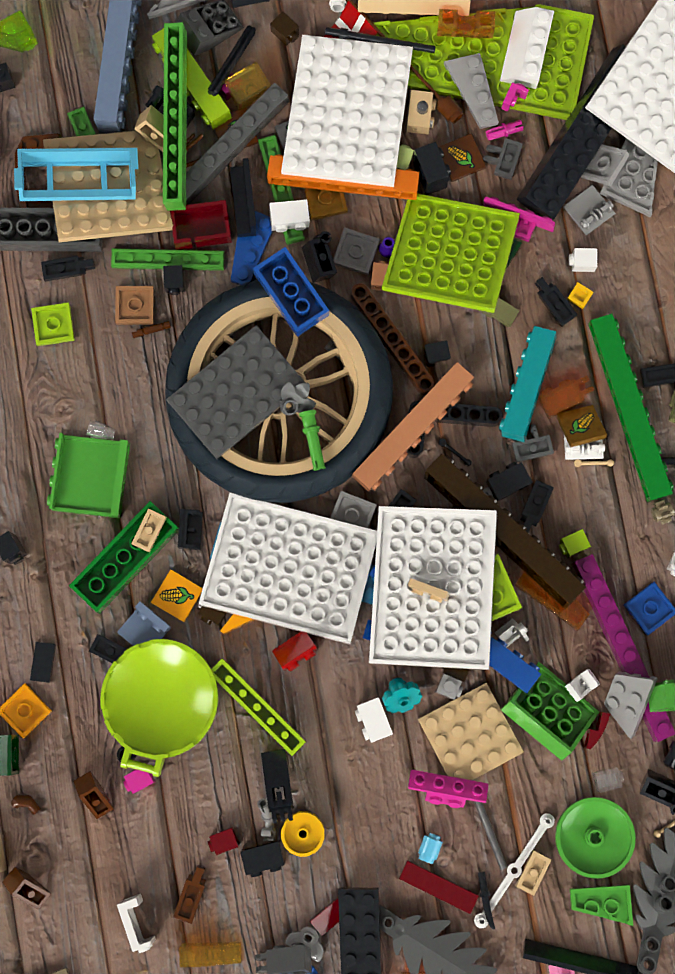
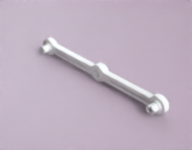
M545 813L540 817V825L515 863L508 865L507 875L489 901L491 912L513 879L521 875L522 865L546 829L554 825L555 819L551 814ZM513 867L517 868V873L515 874L511 872ZM484 910L482 913H477L474 917V923L478 928H485L488 925Z

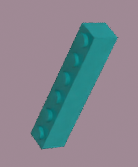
M534 326L532 332L529 331L526 341L529 344L527 349L523 350L521 360H523L522 367L518 366L516 377H518L517 383H513L510 394L512 399L506 403L505 412H507L505 419L502 418L499 426L502 437L525 442L557 338L556 331Z

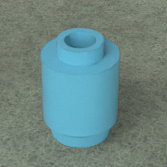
M429 833L428 836L424 835L418 852L420 854L418 859L430 864L437 860L443 843L440 840V836Z

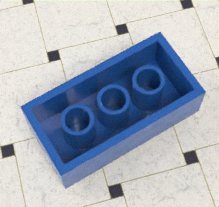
M286 247L253 268L254 275L297 337L329 316V309Z

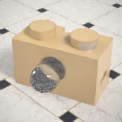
M411 90L407 132L429 134V128H433L434 117H431V110L435 111L436 99H433V92Z

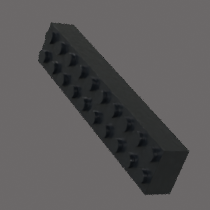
M624 44L611 50L516 200L530 211H533L535 215L547 216L552 220L555 219L612 129L611 126L585 107L626 48Z

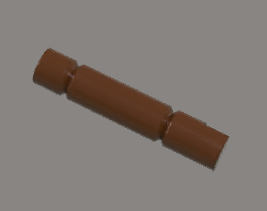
M169 321L143 329H137L136 332H132V336L134 339L169 329L171 325Z

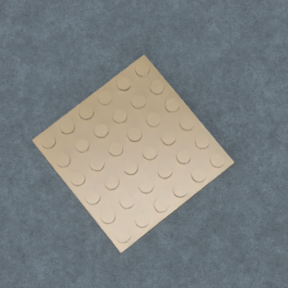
M128 131L43 140L44 149L137 148L138 169H135L136 200L52 201L59 242L172 230L173 224L170 211H167L163 204V169L159 149L139 132ZM129 165L106 166L107 189H130ZM52 166L53 190L102 189L100 166Z

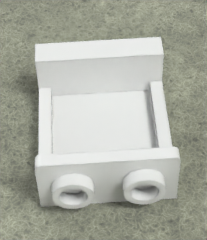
M141 893L124 899L117 904L132 952L138 950L139 953L149 950L156 940L155 936L143 938L133 909L143 902Z

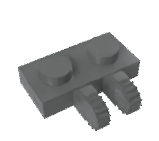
M505 138L502 148L487 145V151L493 154H500V156L495 158L484 155L483 161L496 165L494 175L512 180L523 143Z
M530 424L533 439L527 440L526 437L525 442L512 443L516 463L553 455L554 451L550 435L539 437L536 425Z

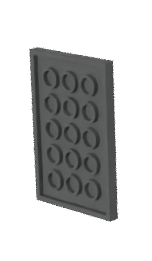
M255 326L168 397L166 401L217 460L280 408L282 400L280 392L285 383L290 382L295 386L305 381L262 331Z

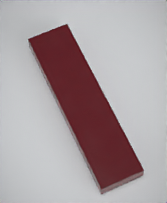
M408 860L399 876L400 880L471 914L479 895Z

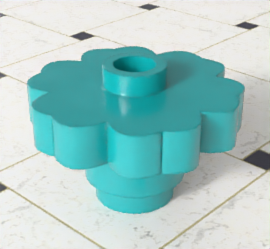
M394 678L389 682V690L384 692L382 700L388 712L396 713L399 711L404 713L412 710L414 705L420 703L422 694L418 684L413 682L407 683L402 678Z

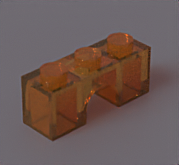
M439 9L437 36L493 39L495 11H476L475 15L465 17L459 15L458 10Z

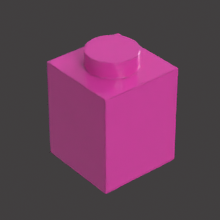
M137 769L125 775V781H123L127 791H131L132 794L156 782L152 773Z

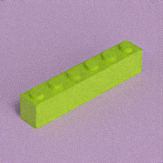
M163 28L152 35L154 42L152 47L157 54L161 53L163 56L161 59L164 63ZM187 49V97H191V103L195 110H200L202 113L201 118L206 126L210 125L214 130L232 118L231 113L219 94L217 96L208 94V87L211 82Z
M221 659L211 669L215 680L291 756L306 743L224 659Z

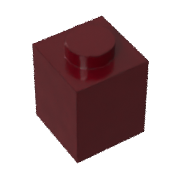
M233 827L210 835V840L207 841L210 851H215L216 855L239 847Z

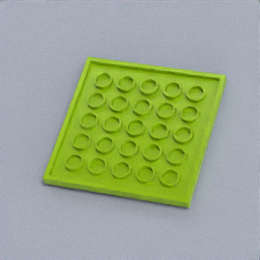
M417 194V200L408 199L385 274L382 290L495 313L520 213Z

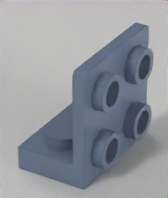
M139 601L135 606L136 610L118 630V634L134 646L154 639H163L172 627Z

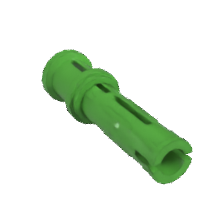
M308 410L299 413V417H302L304 427L302 431L307 436L313 471H317L326 467L318 436L320 427L317 426L315 414L317 412L316 410Z

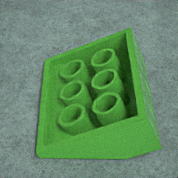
M538 662L536 666L540 668L538 672L541 675L529 692L526 694L517 688L501 711L562 761L575 749L599 714V711L584 698L576 702L565 686L567 684Z

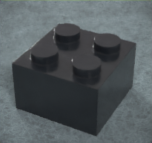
M436 142L414 149L413 164L416 171L420 172L419 179L426 195L446 189L448 181H450V168L448 164H444L442 159L444 158L443 150L437 146Z

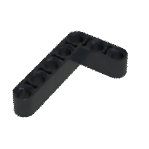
M420 401L411 403L408 414ZM456 404L455 406L450 405L446 409L448 413L441 420L437 419L435 422L495 427L501 422L503 413L497 407ZM458 410L460 417L453 418L450 412ZM475 411L479 414V418L474 420L470 418L469 413ZM495 413L498 416V420L491 421L488 415ZM424 434L420 437L422 441L418 444L420 450L414 453L409 449L407 451L409 457L417 458L422 454Z

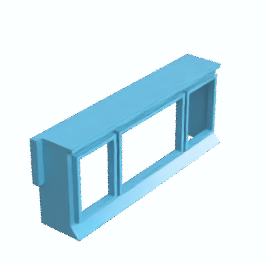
M137 148L17 149L18 168H14V188L19 190L20 201L136 200L135 169H138ZM129 165L130 189H107L106 166ZM47 166V190H24V167ZM52 166H100L102 189L53 190Z

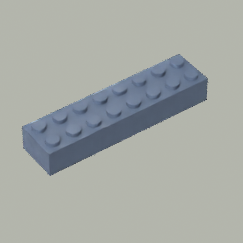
M142 0L109 1L94 121L99 133L122 132V129H125L126 126L124 111L128 110V100H126V95L130 93V82H128L129 76H132L133 65L130 64L131 58L134 59L135 56L133 41L137 40L135 26L139 23L140 14L137 11L138 6H141Z

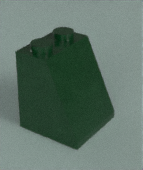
M19 734L0 735V776L19 774Z

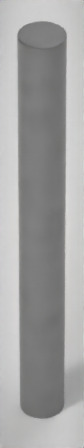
M474 801L499 868L503 870L507 868V864L482 802Z

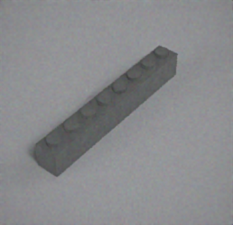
M275 82L186 172V205H189L289 103L288 94Z

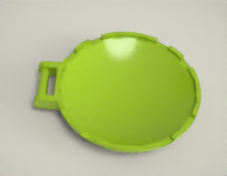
M168 639L146 641L124 651L109 668L102 684L100 703L107 729L121 746L125 748L120 767L137 769L159 777L165 758L174 757L190 750L209 731L218 707L217 683L208 663L189 646ZM135 754L156 760L155 766L131 760V755Z

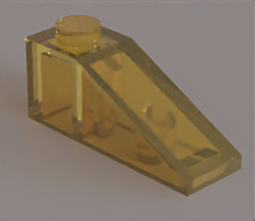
M241 942L182 943L179 947L180 968L241 963Z

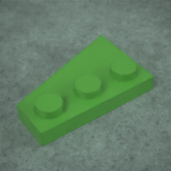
M630 885L569 889L572 910L633 926Z

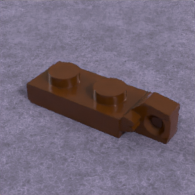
M197 866L195 874H189L173 918L192 924L205 888L206 880L202 879L204 867Z

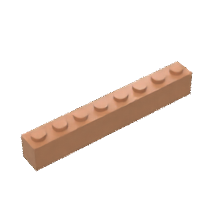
M457 362L353 472L352 477L368 492L371 489L375 491L382 484L381 478L385 474L389 476L395 470L394 465L398 460L402 462L409 455L407 451L410 447L415 448L422 441L420 437L424 432L428 434L435 427L433 423L437 419L441 420L448 413L446 409L450 405L455 406L461 399L459 395L463 391L467 393L474 385L472 383L474 376Z

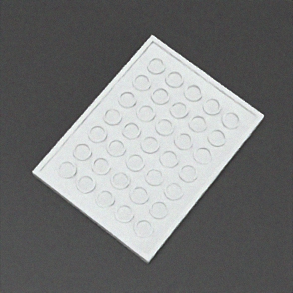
M657 0L585 108L674 173L675 0Z
M302 35L281 173L293 176L394 187L413 47Z
M229 493L199 605L350 644L377 543V531Z
M379 506L369 655L370 664L489 670L497 522L496 510ZM410 578L447 591L450 594L448 601L442 600L441 603L431 600L430 595L423 593V596L412 593V589L408 586Z

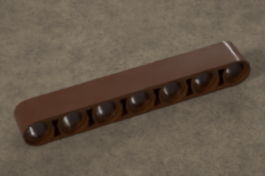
M362 283L354 285L351 293L353 302L376 330L379 338L421 395H427L434 387L432 376L367 286ZM357 291H363L365 295L359 298L355 295V293ZM374 306L376 310L373 313H369L366 311V307ZM378 321H385L387 326L380 328L376 323ZM389 336H395L398 339V341L395 343H390L387 340V338ZM406 351L409 356L407 358H400L398 353ZM416 366L420 371L417 374H413L409 368ZM427 381L430 383V388L423 389L420 383Z

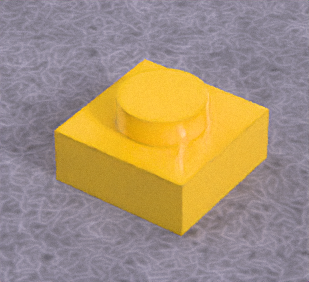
M577 282L567 300L583 309L594 292Z

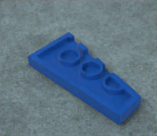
M255 211L256 236H237L231 282L237 285L252 281L254 277L253 268L260 263L273 232L270 217Z

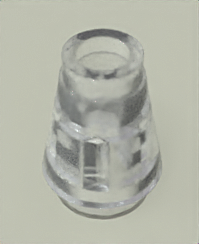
M90 420L86 435L95 439L113 440L116 429L97 420Z

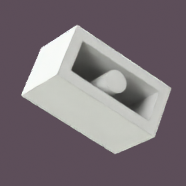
M307 199L269 203L272 231L285 232L287 229L294 228L295 230H304L306 227H309L310 219Z
M379 697L357 705L358 710H355L358 722L363 721L365 726L362 729L365 740L370 739L372 743L393 734Z

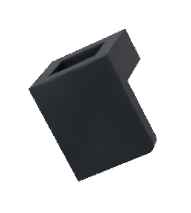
M447 340L424 346L428 367L435 366L436 362L450 360L451 358Z

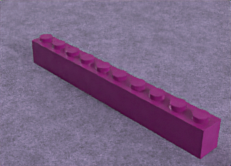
M593 554L572 563L576 574L585 582L586 588L584 592L621 672L641 674V677L650 678ZM648 701L642 718L653 741L659 742L675 735L666 711L650 712Z

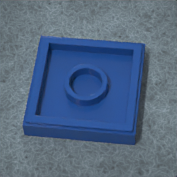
M655 582L649 584L623 605L647 636L675 615V607Z

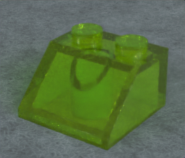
M21 10L0 21V47L24 52L32 50L38 44Z

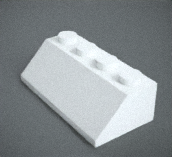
M533 7L515 12L500 78L501 82L510 84L520 83L528 88H537L554 11Z

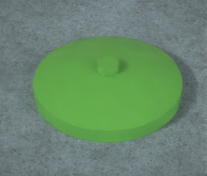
M588 797L572 803L562 813L556 826L555 843L561 859L571 870L588 878H605L616 874L629 862L635 848V830L630 817L619 805L604 798Z

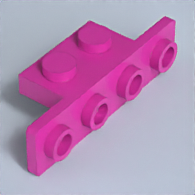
M485 196L484 207L520 213L515 238L529 242L536 226L554 232L555 222L547 216L541 217L535 215L533 211H524L514 204H505L495 197L489 198Z
M411 770L408 789L426 792L425 801H429L432 804H446L452 808H464L466 800L482 803L487 801V783Z

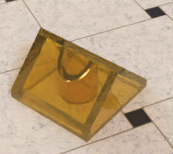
M257 62L224 80L237 110L244 109L255 103L271 86Z

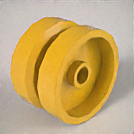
M298 811L293 813V820L289 821L287 818L281 829V840L284 847L291 854L298 857L310 856L320 849L324 841L323 823L312 812ZM301 830L306 831V837L299 836Z

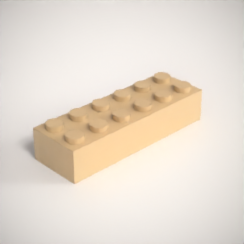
M358 0V12L452 15L461 17L469 16L470 0Z

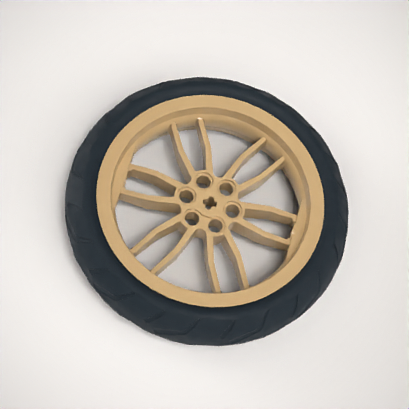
M258 280L243 283L221 293L192 317L180 334L168 363L165 400L209 365L211 361L215 360L218 357L215 353L223 342H227L232 346L236 341L229 336L250 323L272 318L270 341L276 348L277 320L280 317H284ZM310 282L329 309V316L314 326L332 338L336 349L315 357L295 371L306 383L310 384V388L329 384L346 375H349L354 386L353 402L348 418L342 417L326 404L309 396L307 397L316 402L314 408L325 412L344 425L335 438L328 435L322 429L318 432L319 436L329 442L326 447L321 449L325 469L313 471L311 456L297 461L286 462L287 423L286 415L281 411L274 412L264 420L260 433L257 459L246 456L232 447L216 460L166 401L171 429L184 454L204 476L233 494L252 500L287 503L326 493L352 477L353 472L377 448L385 433L393 401V379L386 349L376 330L356 306L334 291ZM295 333L286 359L291 366L298 346V337ZM334 356L340 358L344 367L343 370L326 377L306 380L305 374L318 364ZM290 402L286 404L287 408L292 406ZM272 419H281L283 439L279 463L263 461L265 437Z

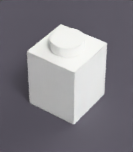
M574 248L572 254H569V265L572 266V272H595L597 268V249Z

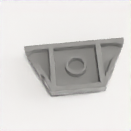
M619 671L614 676L604 705L627 736L632 739L637 732L658 678L655 676L646 678L641 677V674H628L627 672Z

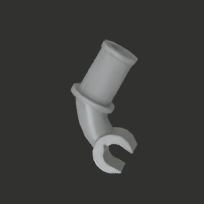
M262 798L257 803L262 813V820L265 821V827L261 830V836H264L263 841H274L276 830L274 828L275 824H273L272 812H269L267 798L265 800Z

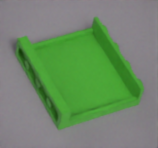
M59 433V438L55 440L57 454L56 457H53L52 468H55L54 475L50 477L52 491L47 497L49 509L58 512L121 518L130 442L128 440L113 441L67 436Z

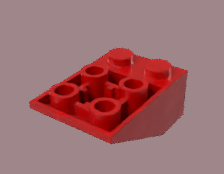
M299 632L273 649L272 652L284 671L288 669L291 672L300 666L298 662L305 658L308 661L316 655L314 651L317 650V647L307 632Z

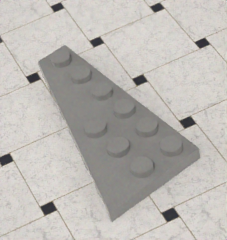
M626 138L621 149L626 150L629 153V157L612 185L604 184L600 194L651 217L658 161Z

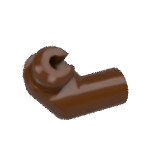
M19 794L14 796L11 801V805L14 808L27 807L32 815L41 810L30 795Z

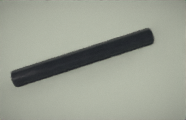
M249 25L242 33L208 87L209 95L217 96L254 37L256 31L254 27Z

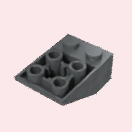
M217 0L182 12L176 23L183 22L187 31V47L194 56L209 51L244 28L225 0Z

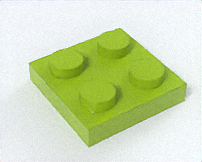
M69 302L31 308L37 346L75 341Z

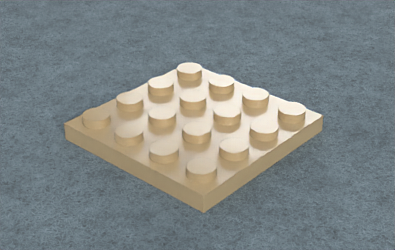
M487 683L418 719L447 776L474 780L524 753Z

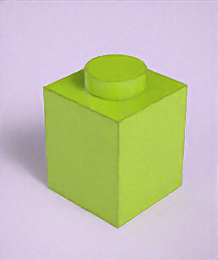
M583 529L559 540L561 543L559 544V549L563 555L566 554L567 558L591 547Z

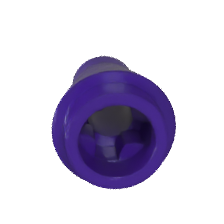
M386 237L380 243L379 252L383 257H391L395 244L393 238Z

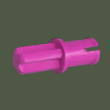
M518 119L517 121L507 124L502 123L501 126L486 130V137L491 141L503 136L507 138L510 134L523 131V126H518L522 124V121Z

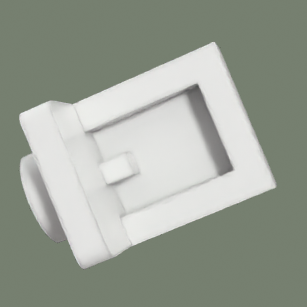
M513 618L495 632L497 638L503 640L508 646L520 636L526 642L529 640L526 634L528 632L526 627L521 622L518 624Z
M587 669L577 675L565 687L575 701L578 702L591 690L599 686L600 682L591 670Z

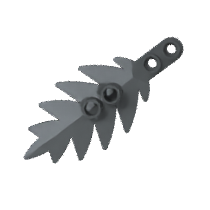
M669 828L664 829L666 852L654 843L649 844L652 861L657 873L644 862L639 863L641 875L650 895L637 884L633 885L635 898L643 917L635 915L636 922L643 931L637 959V968L642 974H653L656 971L662 937L675 933V927L668 926L675 922V832ZM649 941L652 943L651 949L648 947ZM645 961L649 964L648 968L644 967Z
M379 904L380 929L393 937V948L396 955L400 954L403 947L405 961L410 974H419L422 960L425 974H441L442 971L443 974H495L497 972V968L472 965L487 951L486 948H464L454 951L471 936L470 932L450 933L436 937L451 923L450 920H434L415 925L421 919V915H414L403 920ZM387 919L392 920L390 927L386 926Z

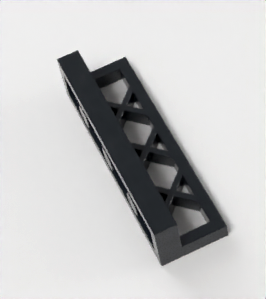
M243 158V166L230 167L237 236L249 237L256 236V219L248 158Z

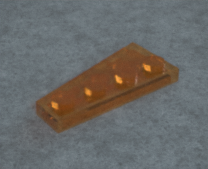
M525 571L515 583L517 588L577 631L590 615L577 599L564 609Z

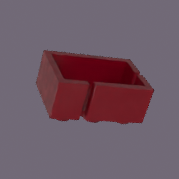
M226 200L186 205V210L170 211L176 250L193 248V244H196V247L232 243Z

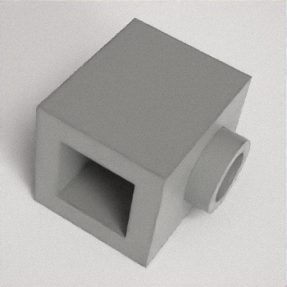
M442 674L435 692L455 700V697L459 698L462 693L463 686H460L462 681Z

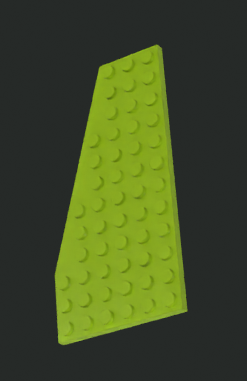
M538 4L534 7L554 11L539 82L536 89L526 87L529 90L526 99L518 97L514 107L510 106L509 109L567 120L577 105L594 15ZM533 7L477 11V13H469V16L461 17L436 15L420 17L414 20L373 23L387 38L436 46L435 53L413 50L411 65L439 95L463 99L458 87L451 79L449 71L446 70L444 61L480 53L494 106L502 107L511 86L510 83L501 82L500 78L515 12ZM410 69L408 88L431 92Z

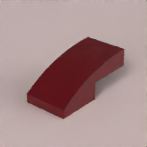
M599 712L596 730H587L584 743L585 749H591L598 742L607 726L610 717L609 713Z

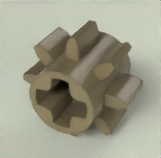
M664 500L654 503L655 508L651 509V513L655 522L661 521L663 525L672 521L671 517L675 516L672 504L670 502L665 504Z

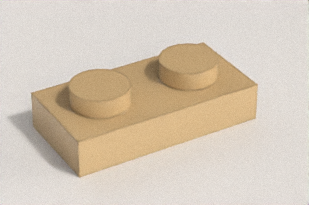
M148 509L131 544L150 553L167 517Z
M410 578L408 583L412 593L423 596V593L430 595V599L441 603L442 600L447 602L450 596L447 591Z
M533 850L515 886L534 896L551 859Z

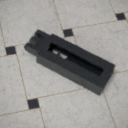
M281 749L261 753L269 812H272L273 824L278 822L277 815H280L281 822H285L284 814H288L289 821H292L294 804L286 751ZM279 787H283L284 798H285V799L282 800V793H281V792H276V795H277V801H276L274 788L279 789Z

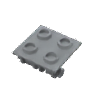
M593 185L563 206L586 236L616 214L612 209L614 207L612 202H606Z

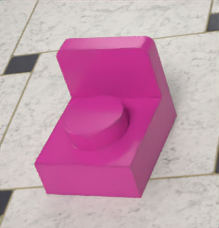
M511 83L501 109L508 112L510 106L514 107L518 97L526 99L529 90L520 83Z

